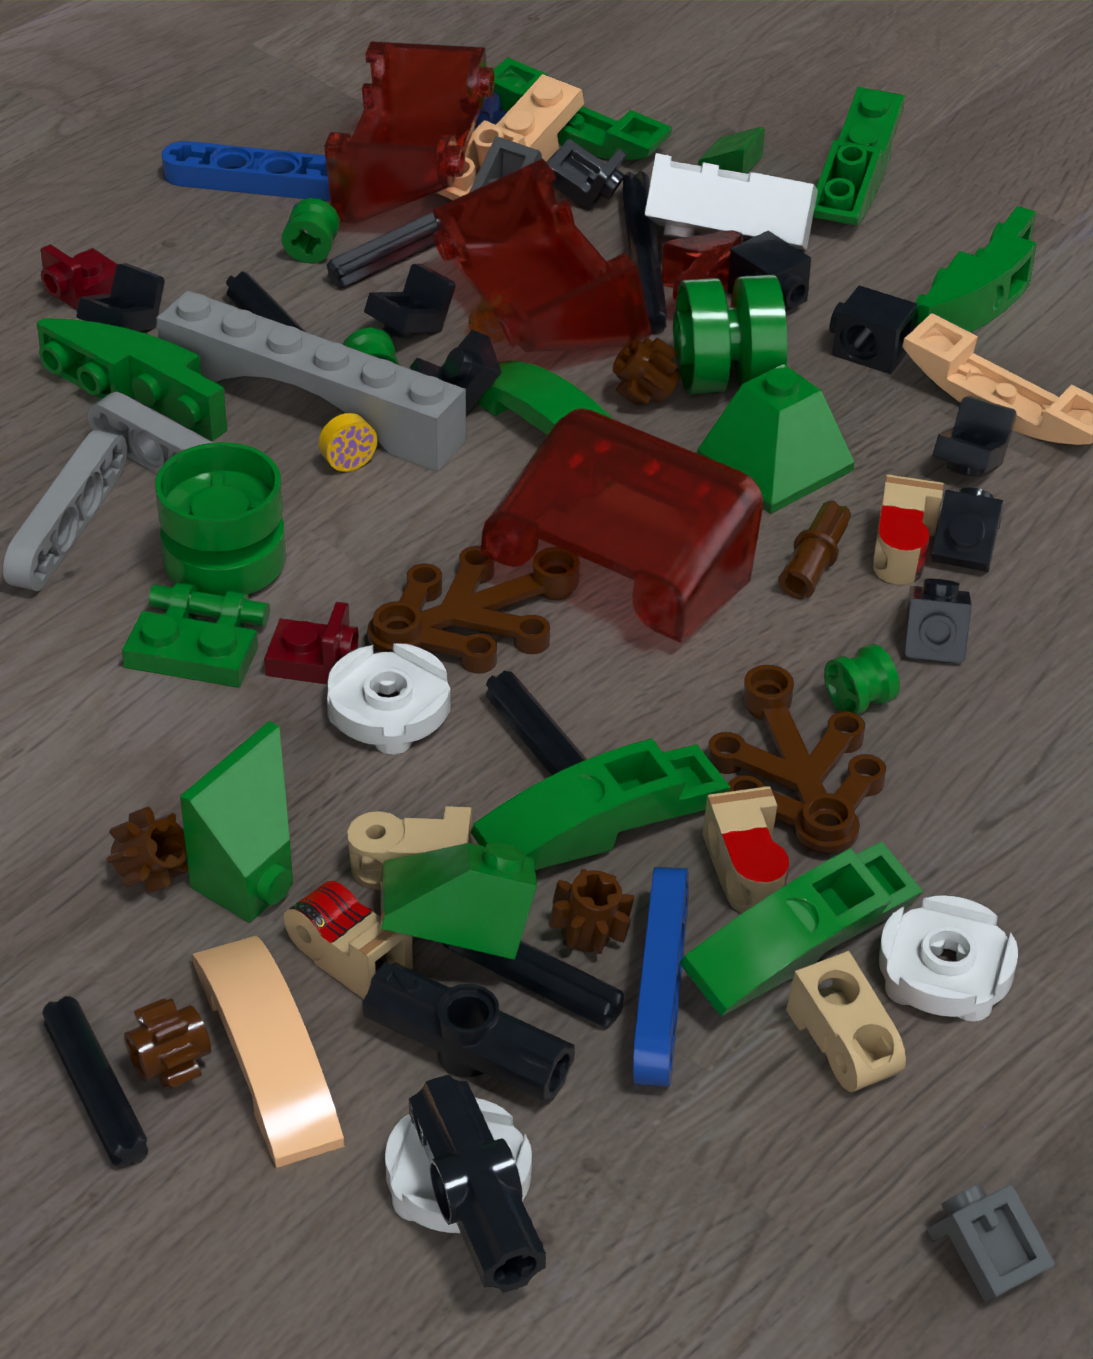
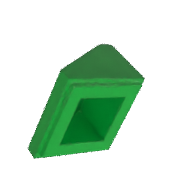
M757 127L720 137L698 160V166H701L704 162L719 165V169L748 174L763 157L765 129Z

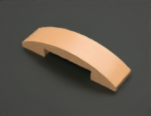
M933 313L904 338L902 347L912 360L940 388L960 403L964 397L970 395L1012 408L1017 413L1012 430L1026 436L1062 444L1083 445L1093 443L1092 394L1072 384L1060 397L974 354L978 336Z
M256 935L193 953V964L212 1011L217 1010L252 1094L254 1115L275 1167H282L345 1147L344 1136L302 1017L275 960L262 940Z

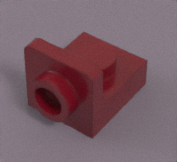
M51 244L40 249L43 266L41 280L51 296L59 298L77 311L80 297L111 293L115 269L118 264L94 248L78 253L73 258Z
M335 602L328 624L280 618L264 657L265 675L328 685L329 673L333 666L342 657L358 648L359 631L358 627L350 626L349 603Z

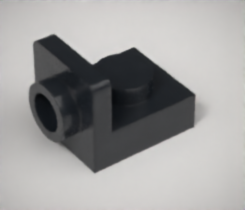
M473 329L458 347L451 350L441 367L420 358H416L410 365L411 370L436 377L466 389V414L502 373L490 337Z

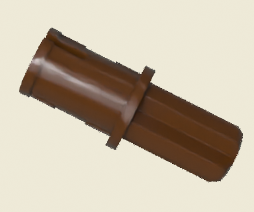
M834 500L823 503L810 528L798 534L794 540L795 551L778 578L780 588L787 595L796 599H803L804 596L807 598L811 597L825 568L833 566L839 556L837 544L851 518V512L847 506H839Z

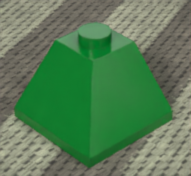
M785 364L743 383L697 449V458L770 514L854 471L855 463L822 391Z
M268 721L180 795L190 888L248 923H251L270 905L278 904L293 885L280 727Z
M493 842L488 843L486 847L464 843L386 860L381 870V929L515 960L537 888L534 859L526 857L521 850L514 846Z

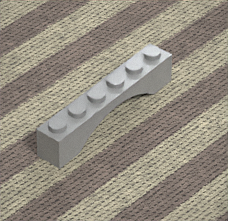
M188 290L156 317L158 338L174 343L199 355L202 376L215 383L222 379L250 376L271 378L296 385L324 398L345 413H355L363 417L375 430L377 441L393 456L438 472L466 442V389Z

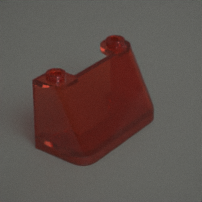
M370 42L365 58L366 63H370L372 83H364L362 86L364 111L351 138L350 133L330 132L324 145L331 206L336 210L340 223L357 224L450 188L456 177L463 176L465 152L485 97H492L494 92V68L487 67L485 47Z
M543 158L432 210L438 231L433 233L432 237L439 255L444 262L450 260L454 262L498 318L501 331L511 347L519 345L524 352L622 347L634 339L642 341L650 337L651 329L637 266L626 253L608 261L601 256L575 225L568 201L565 199L561 202H556L552 181L556 180L555 173Z
M580 408L571 411L553 426L486 519L482 530L480 555L506 566H523L536 554L540 539L634 580L633 607L639 619L653 631L681 643L751 581L763 511V496L754 480L737 469L592 410Z

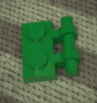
M177 582L174 587L153 584L149 593V606L167 611L165 614L141 612L122 648L124 668L240 688L258 650L257 630L243 627L245 624L265 627L270 615L269 603L249 600L246 593L227 591L225 596L199 592L196 585ZM194 615H198L209 618L218 619L217 623L194 620L192 618Z

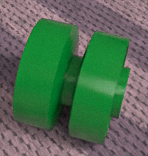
M775 275L737 277L733 286L730 308H728L726 295L718 278L680 281L677 291L676 311L673 315V346L678 352L675 359L679 366L683 388L687 395L724 393L729 381L731 362L734 364L740 387L743 383L782 364L787 366L785 305L781 286Z
M214 442L185 449L163 464L156 476L155 492L158 518L161 525L160 537L163 564L169 579L174 584L177 582L193 584L197 586L199 592L225 596L227 591L246 593L248 595L272 583L279 576L286 562L281 475L276 463L268 455L256 448L238 443Z

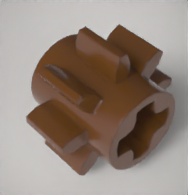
M647 337L643 343L638 339L630 341L619 352L613 364V373L622 380L617 386L616 391L635 405L638 402L648 405L650 400L655 403L664 401L673 392L680 379V370L676 364L671 362L678 352L658 337L654 341Z
M150 806L130 813L129 822L110 829L109 833L115 840L111 847V855L107 857V862L112 863L115 870L124 877L123 886L129 887L144 881L146 889L149 893L169 887L170 877L188 872V864L184 861L187 856L184 830L175 822L176 815L173 812L155 819Z
M581 869L580 874L574 879L572 884L563 880L557 882L548 923L549 927L561 928L562 936L567 942L566 947H573L584 952L595 951L597 954H602L603 948L608 944L610 938L623 943L626 940L631 923L629 916L634 896L622 894L621 886L616 880L615 875L597 870L587 871L586 869Z
M163 998L134 1011L139 1027L125 1032L124 1040L131 1062L137 1074L144 1082L159 1076L162 1087L169 1086L172 1089L202 1076L196 1060L211 1054V1043L205 1025L199 1013L192 1005L177 1010L172 998L167 1001Z

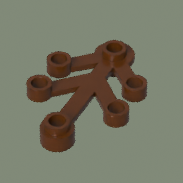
M483 546L467 547L459 555V570L442 604L424 611L422 609L425 602L436 600L442 594V572L437 566L422 563L414 565L407 572V586L400 600L383 604L374 612L367 628L369 643L379 652H393V643L408 644L425 650L461 657V665L465 670L478 674L491 671L497 664V643L495 639L481 633L465 636L440 629L455 625L514 638V645L519 651L526 654L542 653L550 645V624L544 617L539 615L518 616L494 610L540 594L549 600L568 598L579 585V557L567 548H545L534 556L533 573L476 592L479 584L488 582L494 576V554L490 549Z
M775 665L754 667L747 672L744 679L743 702L753 717L765 721L780 757L745 743V740L738 734L721 732L715 734L709 740L708 759L719 773L732 774L743 768L796 790L800 801L772 791L777 803L775 818L794 826L796 836L804 846L821 853H838L850 848L856 842L860 828L855 810L864 797L877 795L883 790L886 765L880 758L874 755H857L849 761L847 778L834 794L827 793L822 783L844 753H852L862 747L865 732L864 720L852 712L844 711L833 714L828 720L827 732L809 755L788 710L791 707L794 680L792 675L787 670ZM721 752H730L732 754H724ZM860 774H868L871 776H862ZM749 775L737 776L728 783L731 787L729 792L765 787L762 781Z

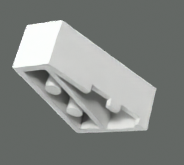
M656 153L645 216L657 225L665 227V236L693 240L695 232L714 235L713 244L733 248L743 243L744 240L747 241L769 230L795 248L807 251L818 193L814 184L754 172L746 174L719 169V165L704 162L701 166L671 161L672 156Z

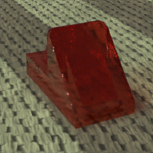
M729 230L667 241L663 246L662 279L665 286L673 288V299L675 301L677 299L678 286L681 280L718 278L721 281L724 292H726L728 289L730 249L741 244L742 233Z

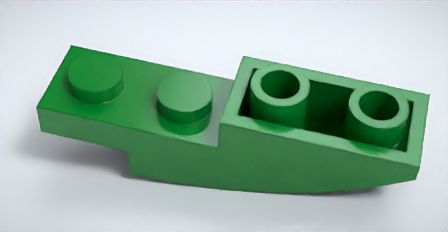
M857 87L839 139L833 140L816 187L818 193L813 217L856 226L864 219L875 199L891 159L892 142L904 110L905 95Z
M1016 206L1004 223L998 222L986 248H978L975 255L959 251L947 268L941 267L934 277L929 292L926 295L920 294L915 303H918L915 319L916 327L933 313L971 333L994 320L1014 304L1030 286L1037 245V242L1031 241L1036 211Z
M43 318L36 323L42 367L84 389L90 395L102 399L112 392L122 393L131 399L138 400L144 406L158 411L210 441H214L228 431L224 387L201 375L199 355L149 334L98 322Z
M651 738L591 757L534 784L473 823L471 834L479 846L486 847L488 843L497 842L518 848L526 857L534 859L535 870L611 851L619 832L706 810L707 795L729 792L731 787L697 744L662 752Z
M882 841L857 854L850 848L791 881L736 917L684 955L679 964L718 1014L723 1016L792 979L796 970L815 964L828 950L888 919L903 906L904 910L910 907L922 894L923 890Z

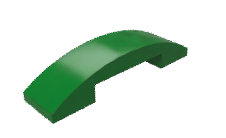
M507 57L483 77L482 87L489 95L497 92L502 102V108L508 112L542 74L546 76L548 74ZM582 106L557 133V138L560 146H563L568 139H571L598 158L610 159L618 149H621L627 153L624 160H636L649 157L671 136L672 127L631 109L621 119L616 121Z
M511 360L498 362L502 373L477 401L478 405L494 416L510 409L569 450V468L605 494L611 493L648 471L647 460L628 434L599 404L579 388L562 377L530 363Z

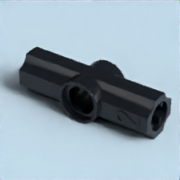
M384 962L372 977L369 990L363 1000L364 1017L436 1050L442 1067L451 1074L461 1077H476L485 1073L542 1101H545L547 1098L551 1100L555 1098L565 1084L567 1074L574 1061V1044L500 1011L499 1001L494 993L480 985L459 984L450 988L396 962L392 964Z
M450 1074L428 1080L417 1094L409 1098V1115L417 1131L419 1141L429 1159L431 1183L440 1212L448 1225L457 1223L484 1288L494 1287L505 1293L528 1285L533 1276L546 1268V1252L533 1226L532 1219L529 1217L522 1202V1185L511 1149L503 1138L494 1140L468 1081L455 1080Z

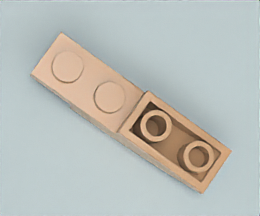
M542 74L496 125L484 120L429 179L427 182L428 190L464 204L495 136L539 150L542 154L541 166L544 165L559 149L557 133L584 105L582 89Z

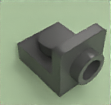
M980 1183L941 1203L947 1217L926 1229L933 1242L947 1235L950 1237L984 1303L1056 1265L1012 1183L988 1196Z

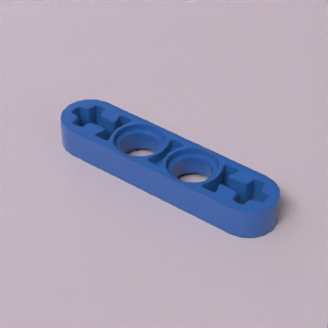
M191 141L172 143L162 151L163 176L172 185L298 199L316 198L323 201L340 200L351 192L350 165L340 157Z
M654 867L634 1041L633 1078L635 1085L670 1087L682 977V966L679 962L684 957L688 915V868Z

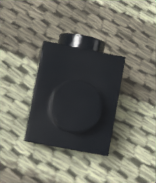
M568 139L546 164L540 178L589 211L601 195L609 200L623 181L625 174L620 172L619 168L627 153L618 149L605 164L571 139Z
M127 263L118 264L115 269L111 293L80 297L76 318L135 331L154 329L157 324L156 317L159 314L165 280L160 275Z
M412 264L403 292H369L364 313L382 322L381 328L383 331L401 338H411L412 333L442 332L456 284L453 280L423 264Z
M974 396L964 397L961 400L954 427L938 434L932 456L948 461L947 468L962 475L976 477L980 475V472L986 473L1003 463L1017 416L1016 411Z
M966 487L960 489L959 492L946 490L932 550V562L989 572L997 532L1002 519L1003 500L995 499L991 493L978 488Z
M924 579L923 587L910 586L905 655L907 657L962 663L965 660L972 603L969 592L959 591L960 584L958 582L945 579Z

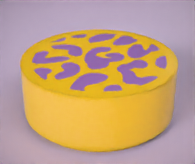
M345 413L336 416L325 425L319 436L318 447L321 455L334 469L350 472L361 468L372 458L377 447V435L363 417L355 413Z

